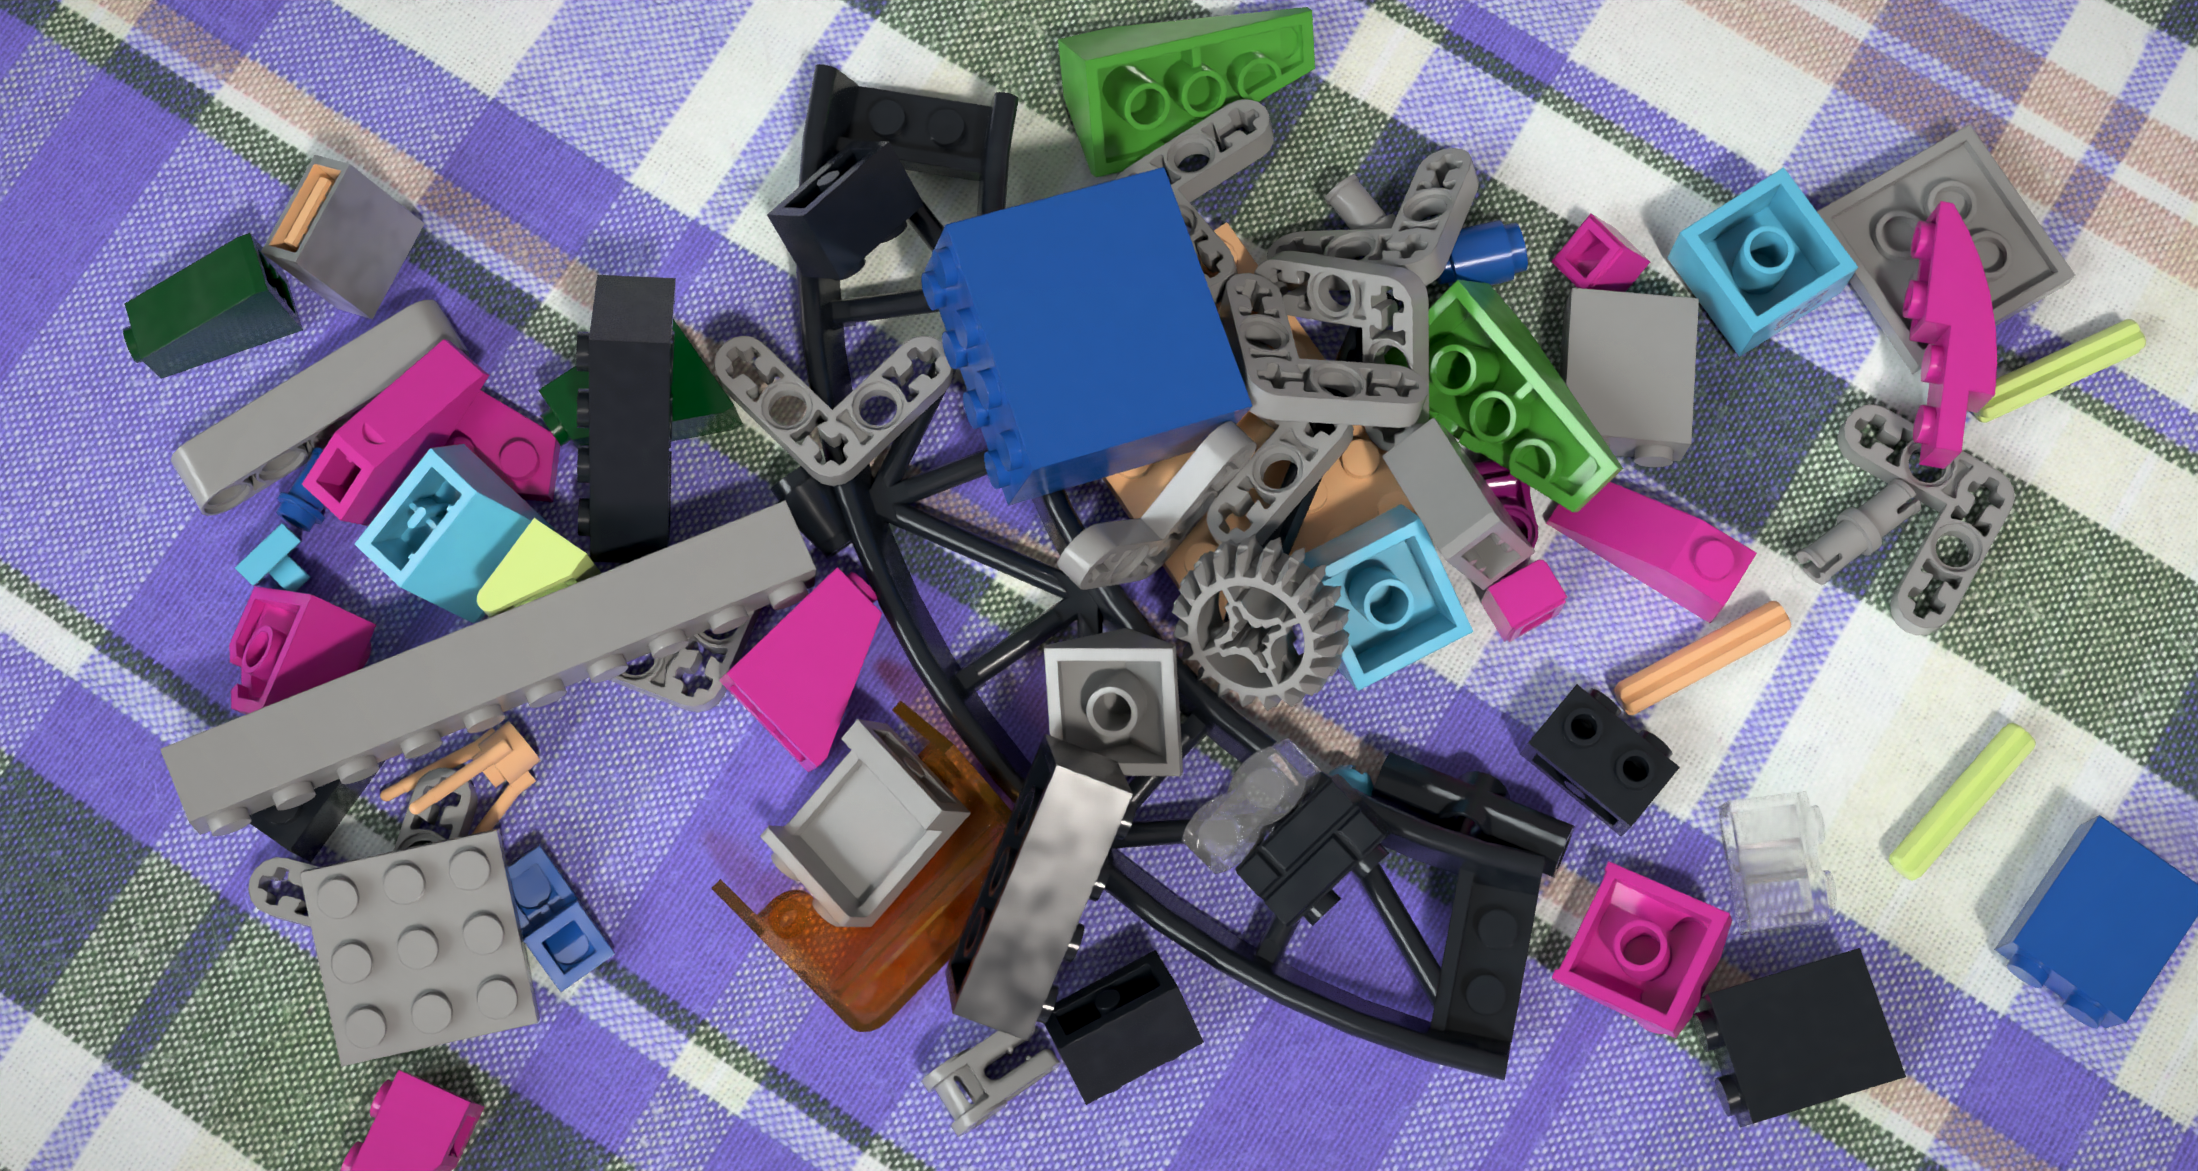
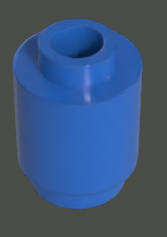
M1495 220L1462 228L1445 270L1437 278L1440 285L1448 283L1451 287L1457 280L1496 285L1512 281L1515 273L1527 271V251L1519 225L1516 222L1504 225L1501 220Z

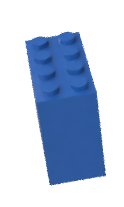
M1164 167L945 225L935 249L932 251L925 272L921 275L922 289L930 309H939L946 329L942 334V344L946 359L952 369L960 368L967 391L963 393V403L968 421L974 429L981 428L989 450L984 454L988 478L995 489L1002 488L1008 506L1193 452L1217 427L1228 421H1233L1237 424L1251 409V400Z

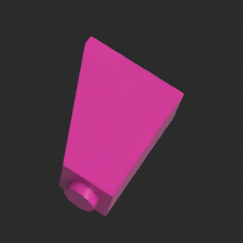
M838 567L719 680L807 772L814 770L827 759L882 616V612L873 604L877 600V595L872 588L856 573L850 572L846 576Z

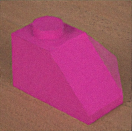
M254 586L229 644L230 663L241 667V684L237 683L231 689V709L242 714H249L362 669L371 653L370 639L376 624L312 594Z

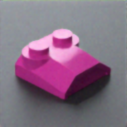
M1608 861L1604 869L1603 881L1559 969H1555L1552 979L1571 990L1634 1019L1647 1031L1656 1034H1667L1677 1038L1691 1020L1721 958L1732 923L1731 915L1726 911Z

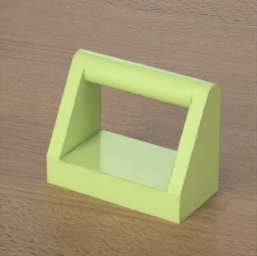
M534 518L480 589L477 595V604L490 618L599 575L601 572L587 553Z

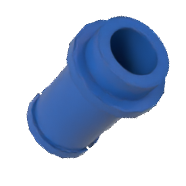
M315 447L312 451V456L289 493L281 492L277 498L281 503L276 511L277 515L291 525L310 532L314 524L321 525L325 519L321 513L325 506L302 485L324 450Z

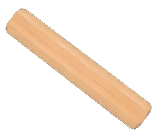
M1770 601L1621 680L1613 689L1616 699L1626 714L1635 715L1785 635L1792 627L1790 619L1779 602Z

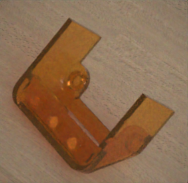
M902 701L892 711L924 746V749L917 756L971 814L872 927H836L828 923L814 909L812 905L814 897L804 890L796 889L781 893L756 915L721 879L711 888L851 1029L857 1032H870L885 1025L950 960L1012 812L959 749Z

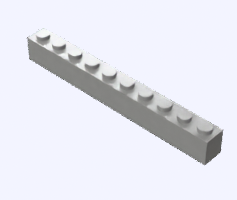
M785 500L163 747L160 750L189 823L200 835L211 831L212 836L227 835L250 824L252 821L250 818L251 814L276 805L277 810H287L302 805L315 797V788L340 779L341 784H351L366 779L380 769L378 766L379 762L402 753L406 759L425 755L442 745L441 737L466 728L468 733H477L489 729L505 719L503 712L528 703L530 708H538L553 703L566 695L565 687L589 677L592 683L610 680L628 669L626 662L651 653L653 658L666 657L686 647L689 644L687 638L710 628L714 634L733 630L748 621L749 616L747 613L753 610L760 609L769 604L772 605L774 610L792 606L808 596L807 589L814 587L816 567Z

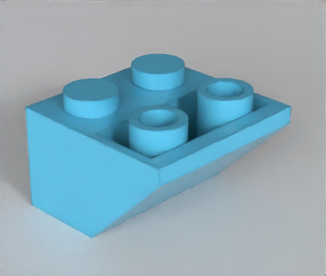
M465 444L430 448L355 542V545L400 588L472 623H477L486 614L477 604V595L480 589L531 521L535 518L553 531L554 528Z

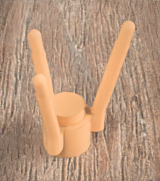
M507 721L496 731L493 728L489 729L474 742L382 790L380 798L386 802L413 790L419 779L428 771L437 768L453 769L472 759L473 761L412 802L409 810L412 814H420L483 772L495 788L504 781L509 783L472 834L493 830L519 794L536 782L529 773V770L541 760L516 728Z

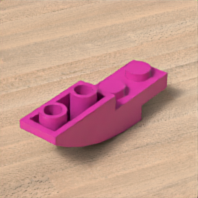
M1940 201L1926 221H1918L1914 230L1911 243V258L1919 259L1917 281L1911 280L1907 287L1903 305V317L1912 319L1909 340L1929 344L1925 350L1921 366V381L1929 383L1927 405H1920L1913 428V441L1922 444L1919 465L1945 469L1962 452L1966 412L1978 413L1995 396L1997 344L1991 294L1981 259L1970 232L1954 203Z

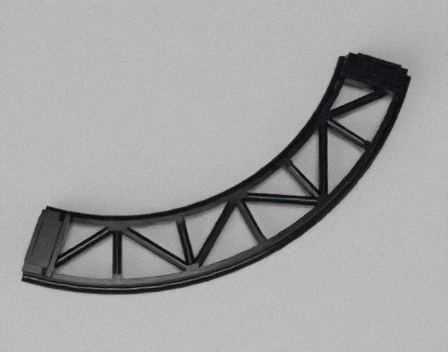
M817 64L815 65L803 132L798 187L852 141L890 142L905 170L979 181L977 216L1006 209L1009 156L1019 98L1010 93L996 92L991 105L985 106L862 87L837 68ZM924 203L907 221L928 248L933 251L944 226ZM796 265L801 338L809 388L832 410L853 391L845 348L844 327L856 326L857 322L939 312V309H930L923 289L841 299L840 281L827 278L803 277ZM936 358L927 373L931 379L937 376L935 368ZM953 369V377L957 369ZM942 394L892 442L875 478H873L870 464H868L853 479L845 484L833 486L852 544L872 590L877 595L879 606L913 669L954 731L993 781L1015 804L1032 764L991 714L976 691L987 685L986 681L1076 620L1077 638L1103 633L1104 624L1109 631L1128 628L1160 640L1163 639L1128 597L1120 584L1082 590L1063 571L909 505L987 475L984 454L989 451L988 448L902 480L944 396ZM820 419L817 423V426L821 423H824L825 421ZM820 437L825 461L832 460L838 465L843 464L846 461L843 452L845 444L842 442L834 448ZM1065 489L1032 499L1045 530L1059 555L1062 554L1064 549L1077 535L1085 530ZM890 524L1062 598V600L961 668L951 654L919 595L893 536ZM1176 653L1179 710L1186 716L1180 723L1182 759L1207 735L1217 745L1263 780L1301 804L1332 777L1281 745L1241 715L1221 696L1218 697V694L1203 680L1197 681L1198 676ZM1133 776L1128 781V785L1133 793L1131 801L1137 804L1136 811L1167 776ZM1353 788L1393 831L1381 843L1382 846L1419 862L1458 875L1442 967L1436 961L1380 863L1360 881L1434 1008L1432 1021L1429 1022L1365 1000L1301 972L1281 961L1300 921L1289 928L1274 914L1258 946L1255 947L1181 901L1117 850L1118 848L1267 838L1295 810L1133 821L1123 840L1114 838L1104 861L1110 864V873L1104 890L1152 928L1216 970L1285 1007L1351 1036L1427 1062L1505 1081L1545 855L1484 841L1427 822Z

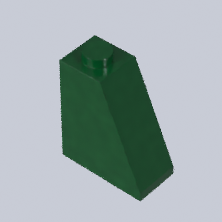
M251 233L239 236L124 303L131 325L123 328L127 348L136 363L144 362L162 379L303 331L286 275L275 262L261 253L263 247Z
M673 319L672 331L675 332L673 383L672 393H670L673 394L672 441L734 430L743 424L734 404ZM576 366L538 390L550 407L549 410L540 416L561 447L571 440L577 448L579 444H589V428H577L578 389H589V372L577 371Z

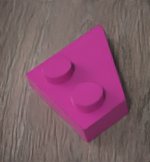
M480 390L444 446L465 444L523 500L553 502L560 444L550 431Z

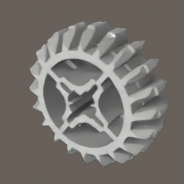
M1255 534L1249 538H1244L1239 546L1229 539L1227 542L1221 543L1214 552L1204 553L1194 564L1195 569L1193 571L1190 570L1181 581L1179 589L1181 594L1174 602V609L1172 611L1180 620L1175 625L1173 636L1188 642L1183 648L1181 660H1198L1201 664L1198 670L1197 681L1211 676L1219 683L1218 697L1233 690L1239 694L1242 708L1252 704L1256 697L1260 699L1267 711L1277 707L1281 700L1290 707H1293L1296 703L1301 702L1306 694L1313 696L1314 693H1318L1327 682V678L1333 676L1342 663L1341 654L1348 645V637L1350 635L1343 628L1348 622L1350 610L1335 605L1341 596V586H1329L1321 582L1326 574V564L1316 566L1311 570L1303 563L1305 560V547L1295 550L1289 556L1283 553L1280 537L1271 540L1264 549ZM1221 590L1228 601L1225 609L1230 620L1225 623L1219 610V592ZM1296 624H1300L1304 636V653L1298 655L1293 645L1296 637L1292 627Z

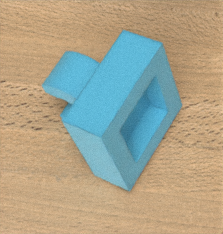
M281 523L235 567L253 586H256L263 578L270 574L286 591L296 592L311 578L289 556L302 541L284 523Z

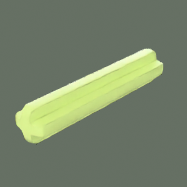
M2126 319L1997 378L1995 396L1978 413H1973L1980 422L1987 423L2138 354L2146 345L2145 336L2141 332L2138 323L2134 320Z
M2009 723L2003 727L1890 854L1889 863L1908 880L1913 881L1920 878L2031 753L2036 745L2035 739L2016 723Z

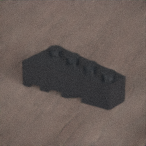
M597 275L590 332H578L576 368L577 371L589 372V389L579 388L577 396V428H589V444H579L577 480L578 483H590V498H579L578 536L590 537V558L593 562L629 563L669 547L672 451H669V448H671L673 421V394L670 393H672L675 332L672 331L676 278Z

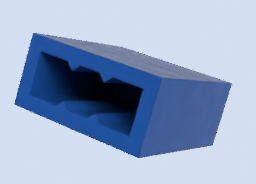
M2099 815L2079 825L1994 950L2009 960L2006 965L2008 970L2021 981L2035 988H2042L2045 985L2066 1000L2062 1005L2064 1010L2079 1022L2096 1029L2100 1025L2106 1029L2127 1023L2198 917V883Z

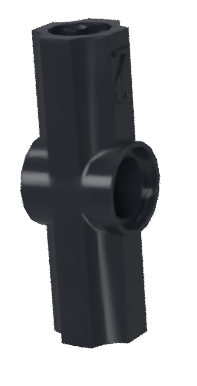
M1392 752L1388 754L1382 765L1371 795L1372 798L1427 822L1484 841L1545 855L1542 873L1554 878L1562 863L1575 828L1572 824L1510 800L1507 788L1490 774L1479 771L1466 772L1457 779Z

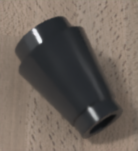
M800 466L771 488V491L778 499L777 503L786 500L799 531L817 549L821 550L826 559L839 553L852 543L833 486L820 483Z

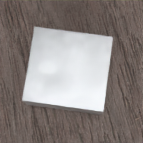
M314 155L261 253L337 309L373 319L425 223L351 164Z

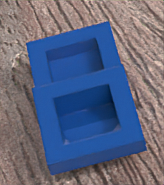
M540 843L507 865L523 941L560 992H563L615 955V951L581 900Z

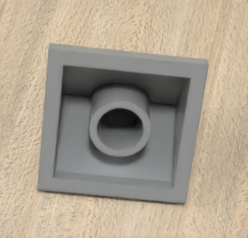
M1123 628L1048 644L1044 647L1050 736L1117 761L1124 776L1182 775L1183 760L1176 645L1132 629Z

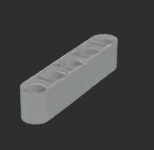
M435 300L416 302L185 442L173 453L171 457L172 465L203 515L212 516L224 513L306 464L312 456L311 453L315 447L324 449L333 434L443 339L451 341L468 357L469 352Z

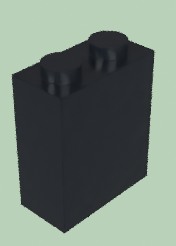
M1860 948L1709 993L1701 997L1698 1004L1700 1012L1693 1014L1694 1026L1701 1046L1706 1052L1714 1051L1722 1076L1715 1078L1716 1091L1721 1106L1728 1117L1736 1115L1740 1128L1906 1077Z

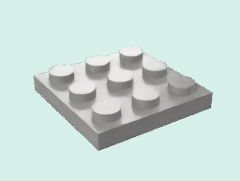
M1970 124L1817 211L1858 266L1849 282L1912 374L1921 370L1923 356L1929 344L1909 340L1912 319L1903 317L1906 290L1911 280L1917 281L1919 259L1911 258V243L1918 221H1926L1940 201L1954 203L1970 232L1981 259L1990 290L1995 326L2066 286L2076 276Z
M500 828L307 869L299 873L341 1067L532 1025L540 1021Z

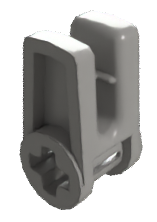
M1034 1026V1029H1033V1031H1032V1034H1031L1030 1038L1033 1036L1034 1032L1036 1031V1027H1035V1026ZM998 1030L973 1048L965 1049L942 1063L925 1076L921 1082L928 1093L936 1091L955 1120L951 1124V1128L957 1137H960L984 1123L1004 1108L1008 1101L1058 1068L1061 1063L1053 1051L1043 1049L1033 1057L1027 1055L1024 1063L1000 1079L991 1080L985 1076L987 1067L1006 1054L1012 1056L1013 1049L1026 1041ZM955 1081L961 1083L974 1104H970Z

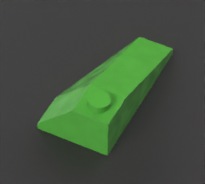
M1308 7L1117 26L1058 39L1063 97L1090 172L1095 177L1122 172L1130 165L1224 106L1237 100L1248 99L1259 102L1315 69L1312 10Z
M1457 280L1429 308V420L1434 417L1459 440L1458 443L1475 453H1482L1508 469L1512 476L1568 510L1579 512L1623 467L1528 328L1489 283ZM1393 346L1384 355L1386 364L1408 368L1406 357L1397 347Z

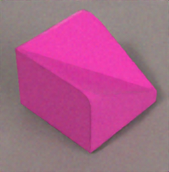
M1592 213L1551 261L1577 288L1626 292L1650 263L1616 228Z
M1537 560L1488 587L1481 603L1503 641L1508 640L1511 642L1559 615L1566 603L1567 595L1548 564L1544 560Z

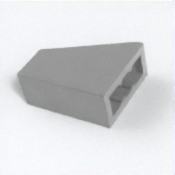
M1434 417L1427 423H1418L1407 428L1395 440V447L1382 456L1445 560L1482 590H1485L1535 553L1531 544L1455 437Z

